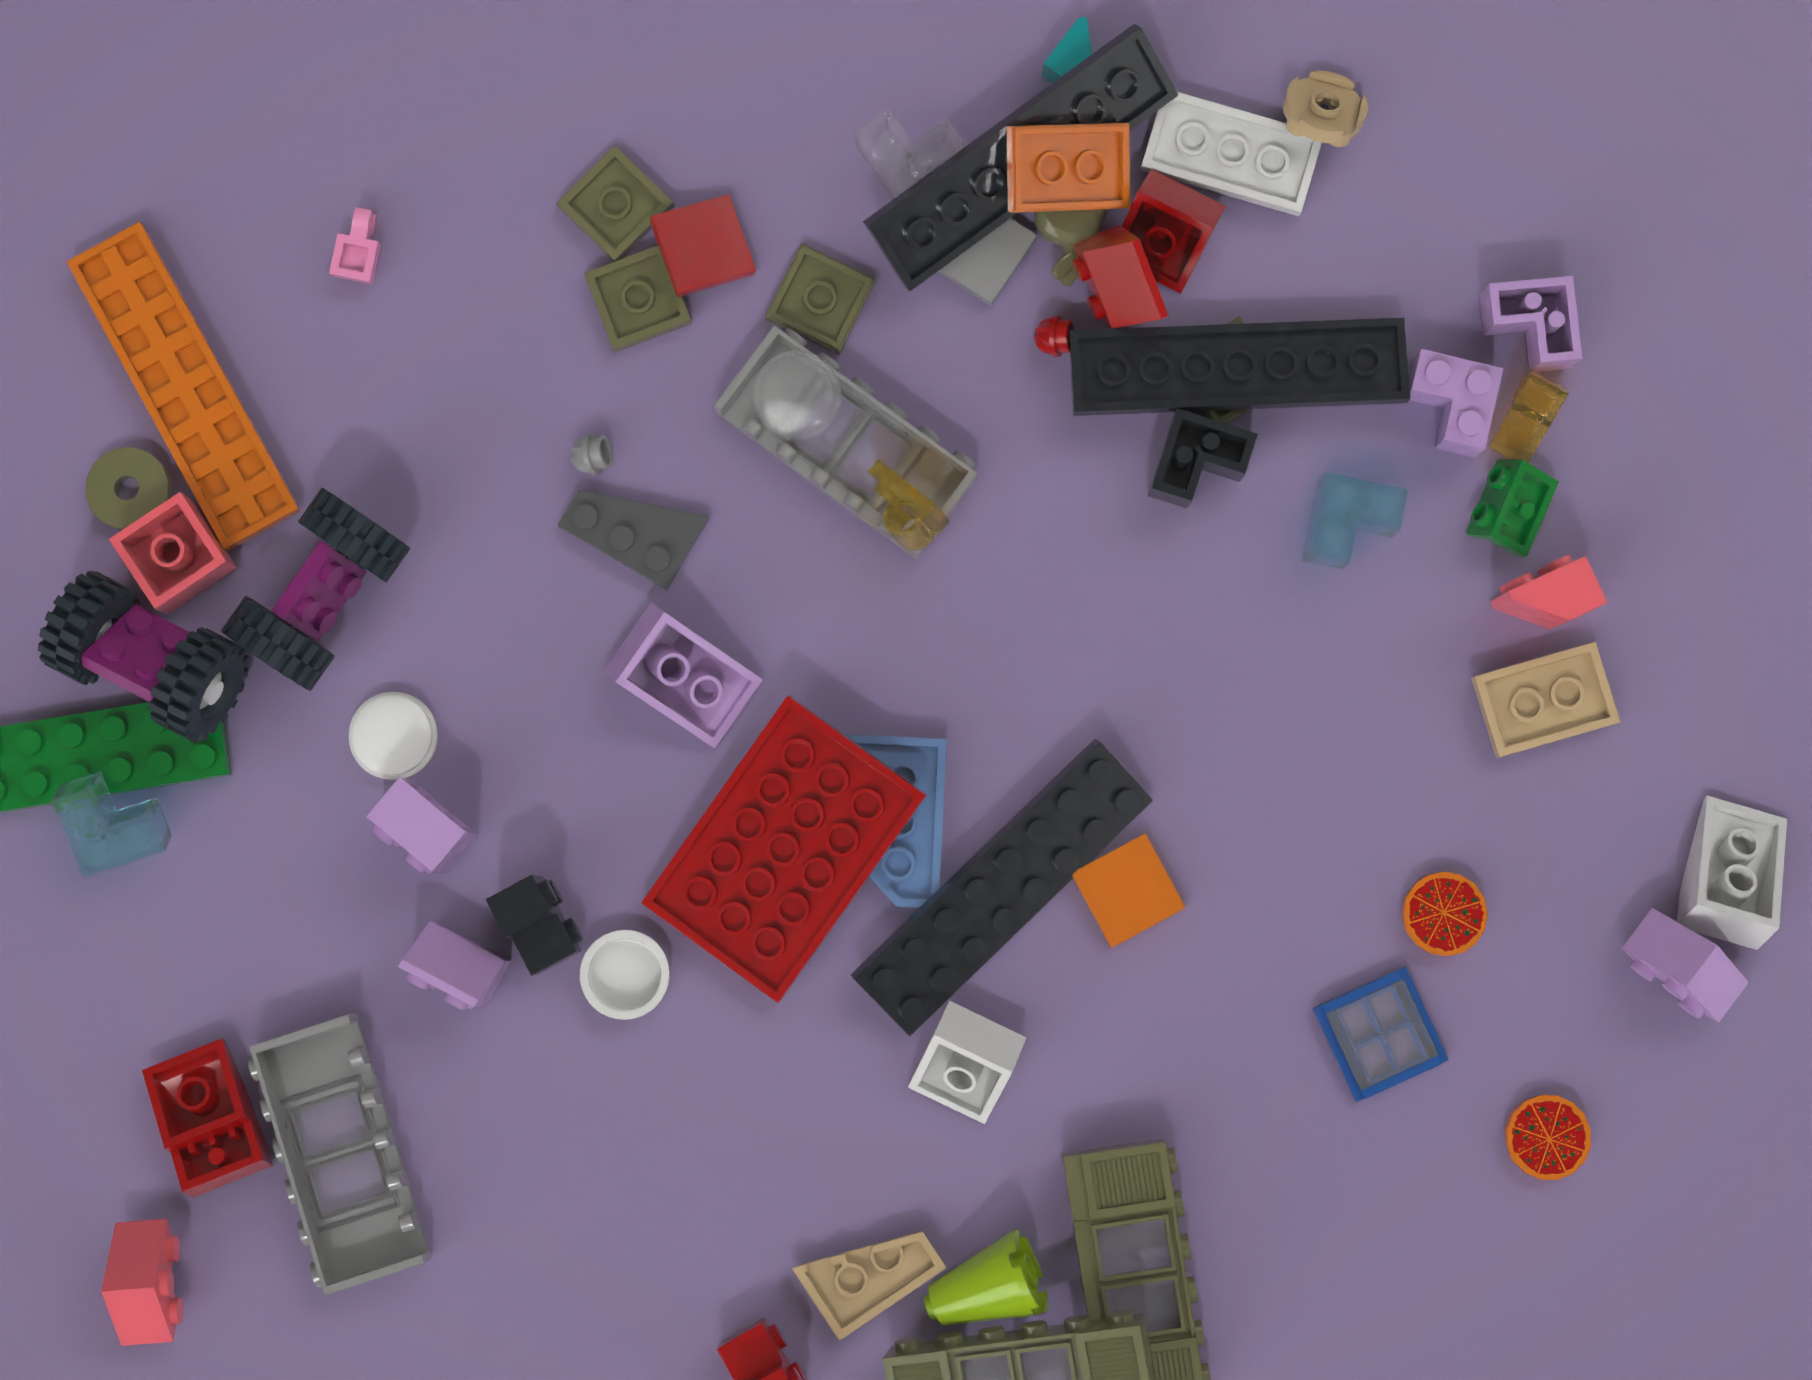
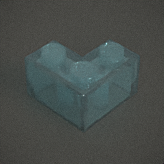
M1325 472L1317 483L1301 561L1344 569L1351 561L1356 531L1392 538L1401 529L1408 489Z
M101 772L60 785L51 800L83 878L165 852L172 837L157 797L116 810Z

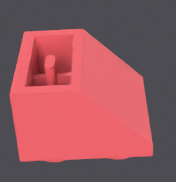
M1570 554L1537 570L1539 577L1536 579L1529 572L1507 582V584L1499 587L1501 595L1490 601L1495 610L1549 630L1608 603L1586 556L1573 561Z

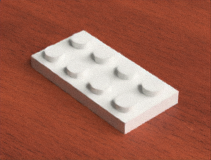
M1177 92L1178 96L1158 110L1140 171L1149 173L1153 169L1178 182L1300 216L1322 142L1311 140L1305 136L1291 134L1284 122Z

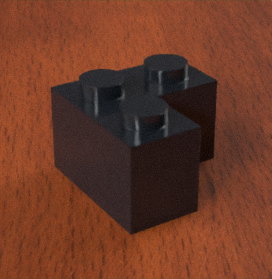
M1177 408L1172 417L1148 496L1188 508L1193 500L1202 470L1240 482L1246 474L1258 434Z
M530 875L485 899L505 938H512L531 976L538 975L581 952L578 942L583 940L581 932L572 917L565 920L558 905L563 902V899L552 880L548 881L542 876Z

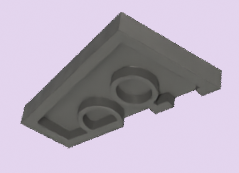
M578 490L557 526L668 590L707 524L709 517Z

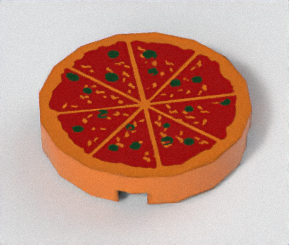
M1446 871L1425 875L1414 883L1404 896L1401 909L1404 931L1410 940L1426 953L1439 956L1461 954L1477 944L1485 931L1488 917L1485 898L1476 884L1461 874Z
M1543 1094L1522 1100L1510 1112L1504 1126V1139L1510 1160L1522 1172L1540 1180H1559L1573 1174L1585 1162L1591 1148V1128L1585 1114L1573 1102L1558 1095Z

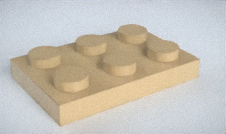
M1596 641L1471 678L1496 758L1621 722Z

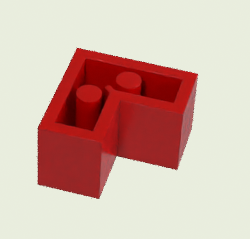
M764 1317L722 1341L716 1349L733 1380H807L798 1362L795 1361L790 1364L782 1349L787 1346V1343L775 1323L768 1326Z

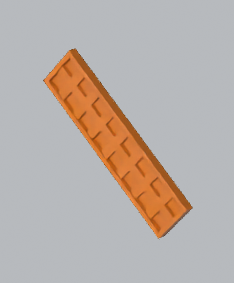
M139 221L66 261L223 549L230 551L301 511L145 226Z

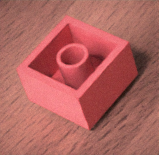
M181 492L109 538V541L154 609L167 615L238 569L228 552L223 549L215 532L193 499Z

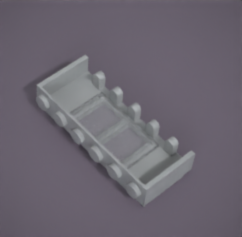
M774 325L715 403L716 414L918 560L976 483L978 473L973 470L975 463L957 450L953 454L939 445L942 441L941 438L927 427L921 426L918 430L905 421L908 415L894 403L888 401L883 405L872 397L874 390L861 379L854 377L850 381L838 372L841 368L840 365L831 357L822 352L818 356L804 347L807 342L795 331L786 328L783 332Z
M348 1014L250 1046L252 1056H249L247 1059L248 1067L252 1078L255 1081L259 1080L264 1097L260 1098L261 1110L267 1122L272 1121L277 1138H274L272 1141L274 1153L280 1164L285 1163L289 1179L285 1180L286 1193L291 1204H297L301 1216V1221H298L297 1224L298 1232L304 1246L309 1245L314 1262L310 1263V1271L316 1287H322L324 1296L424 1264L432 1259L357 1014Z

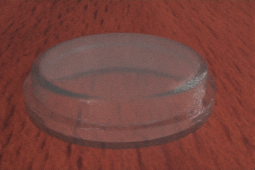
M789 351L775 356L763 366L755 381L753 392L754 404L760 419L772 432L787 439L802 440L822 433L832 424L840 409L841 387L836 373L825 360L810 352Z

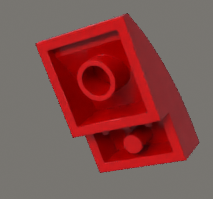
M221 1038L142 1070L165 1150L171 1153L183 1193L194 1198L273 1166L252 1102L224 1039Z

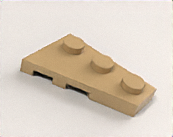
M923 1230L792 1266V1270L839 1341L947 1268Z

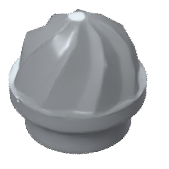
M585 434L577 439L571 448V461L576 469L582 472L597 475L601 474L603 469L612 466V448L605 435Z

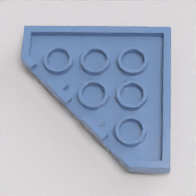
M844 734L927 794L924 801L869 876L896 907L920 908L940 889L947 739Z

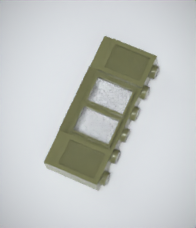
M1155 1139L1061 1154L1067 1181L1068 1202L1073 1220L1074 1242L1080 1266L1081 1287L1084 1294L1086 1312L1090 1320L1105 1319L1109 1312L1122 1309L1132 1310L1133 1315L1145 1313L1156 1380H1211L1208 1364L1200 1363L1198 1346L1205 1345L1202 1323L1200 1319L1193 1320L1191 1303L1198 1302V1295L1194 1276L1187 1277L1184 1260L1191 1259V1250L1187 1233L1180 1234L1177 1217L1184 1216V1206L1181 1191H1173L1171 1174L1178 1173L1174 1147L1167 1148L1166 1141Z
M1130 1309L1112 1311L1106 1315L1107 1318L1090 1320L1088 1315L1071 1316L1063 1320L1064 1324L1047 1326V1322L1043 1320L1031 1321L1022 1324L1020 1330L1004 1331L1003 1326H992L979 1330V1335L962 1337V1333L959 1331L947 1332L936 1336L935 1341L920 1342L919 1337H907L895 1341L894 1346H891L883 1357L886 1380H1156L1145 1313L1133 1315Z

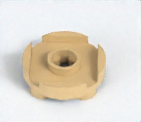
M1311 71L1308 78L1298 81V76L1293 79L1288 86L1283 101V112L1287 118V130L1295 136H1305L1317 142L1330 143L1335 147L1347 146L1351 138L1362 129L1368 113V102L1364 94L1360 98L1353 90L1355 84L1350 79L1330 71ZM1321 103L1329 105V110L1321 108Z

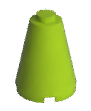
M1018 1229L1007 1233L928 1286L929 1294L924 1296V1303L929 1317L932 1320L938 1319L942 1326L1039 1316L1047 1313L1049 1310L1047 1290L1040 1293L1038 1290V1279L1042 1278L1043 1274L1033 1248L1025 1235L1019 1237L1020 1230Z

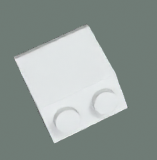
M949 1001L908 1088L985 1124L1014 1070L1027 1037Z

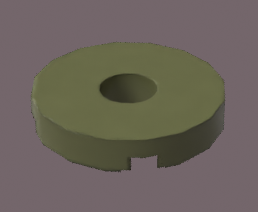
M120 447L106 452L92 465L86 478L85 496L91 511L101 522L118 530H123L170 499L172 482L166 467L154 455L136 447ZM129 478L136 479L139 484L137 495L133 499L122 500L119 495L120 484Z

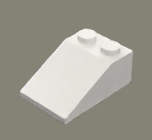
M1707 795L1703 799L1680 887L1677 922L1694 932L1758 950L1779 929L1787 819Z

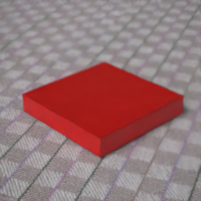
M729 194L650 217L649 221L676 297L755 275L756 268Z

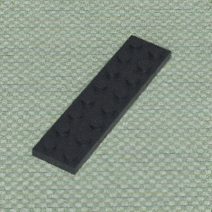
M1133 24L872 214L863 223L903 286L908 291H912L1017 214L1008 212L1006 126L1129 123V130L1131 131L1176 98L1178 93L1142 28Z
M1404 317L1069 331L1073 416L1175 412L1177 408L1191 412L1408 403L1410 400Z
M1094 739L851 974L852 978L911 1036L1073 879L1072 875L1078 869L1087 865L1153 799L1099 740Z

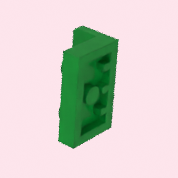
M1498 459L1495 466L1488 473L1486 487L1479 503L1471 513V522L1466 534L1473 538L1487 539L1517 557H1527L1559 481L1524 460Z

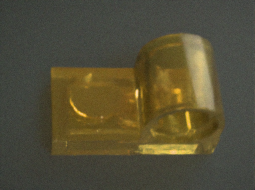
M1529 369L1512 398L1511 407L1489 443V447L1511 459L1524 460L1529 463L1569 394L1568 388Z
M878 459L867 471L878 484L874 491L889 504L884 512V525L903 548L908 550L924 548L950 522L934 502ZM915 519L912 526L903 529L909 520Z

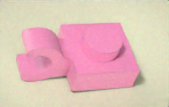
M355 207L350 235L337 233L329 274L332 277L373 285L381 243L370 240L377 221V215L372 214V210Z

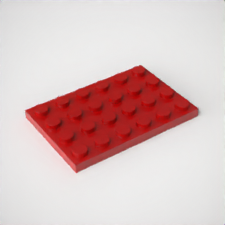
M788 695L641 903L776 1003H779L924 801L927 794Z

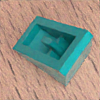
M1087 16L1079 17L1043 63L1042 77L1050 83L1055 82L1092 55Z

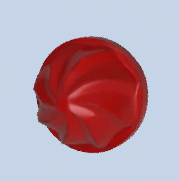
M1053 315L1051 318L1042 320L1035 329L1033 336L1040 351L1053 357H1061L1063 353H1070L1069 331L1074 330L1073 322L1071 319H1062L1059 315Z

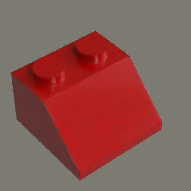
M1151 169L1139 188L1121 227L1140 238L1155 281L1181 294L1226 206Z
M1116 225L1073 245L1077 255L1076 258L1072 259L1073 267L1079 280L1082 283L1085 281L1088 283L1092 295L1087 297V302L1096 320L1101 319L1109 327L1118 328L1161 320L1169 316L1140 238L1120 225Z

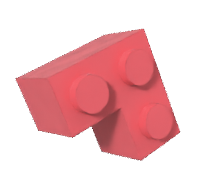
M167 1219L115 1222L101 1292L121 1346L173 1342L176 1324H180L183 1321V1301L181 1297L175 1296L172 1272L173 1262H178L180 1258V1241L178 1236L172 1235Z

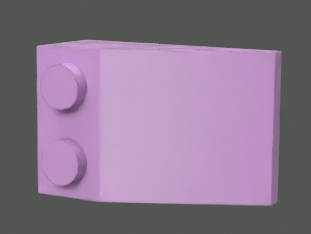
M652 602L603 670L605 674L623 688L713 748L717 747L763 680Z

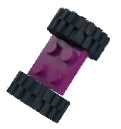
M323 487L298 520V523L332 545L335 549H332L320 540L271 611L245 596L221 630L223 634L227 635L228 638L309 691L313 689L335 657V655L312 638L319 641L323 634L333 628L337 621L338 613L347 600L359 591L362 579L367 573L348 559L351 558L387 583L411 549L391 533Z
M87 571L86 576L82 573L76 576L75 584L69 582L64 587L65 594L62 597L59 595L53 602L56 606L52 612H47L44 620L48 621L46 627L41 628L39 637L43 638L38 643V651L41 652L39 658L44 662V665L83 685H87L88 682L92 684L98 682L99 676L149 701V709L152 710L149 715L155 723L193 743H197L198 740H206L208 733L213 735L218 730V723H224L229 717L227 712L231 707L234 708L238 702L236 699L237 694L243 692L245 683L242 681L248 676L249 668L245 666L250 660L249 656L246 655L248 652L246 649L208 628L204 629L201 627L197 628L196 632H189L140 607V600L136 598L138 594L135 591L97 571Z

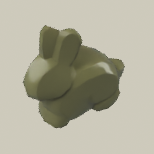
M1106 209L1034 212L1035 225L1044 240L1063 247V255L1059 257L1051 270L1052 276L1060 280L1063 286L1070 287L1077 278L1072 259L1077 257L1073 245L1100 233V224L1107 215Z

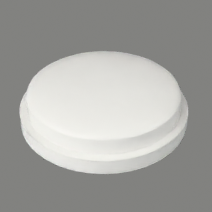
M384 692L369 698L358 708L349 727V745L357 763L371 775L387 780H397L399 777L408 778L420 772L432 759L438 743L437 723L430 709L416 697L403 692Z
M618 930L603 935L588 948L582 959L580 984L586 999L598 1012L613 1019L630 1020L648 1014L662 1001L669 985V965L663 950L653 939L637 931Z

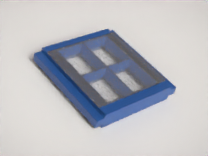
M1405 966L1312 1008L1355 1102L1369 1098L1449 1060Z

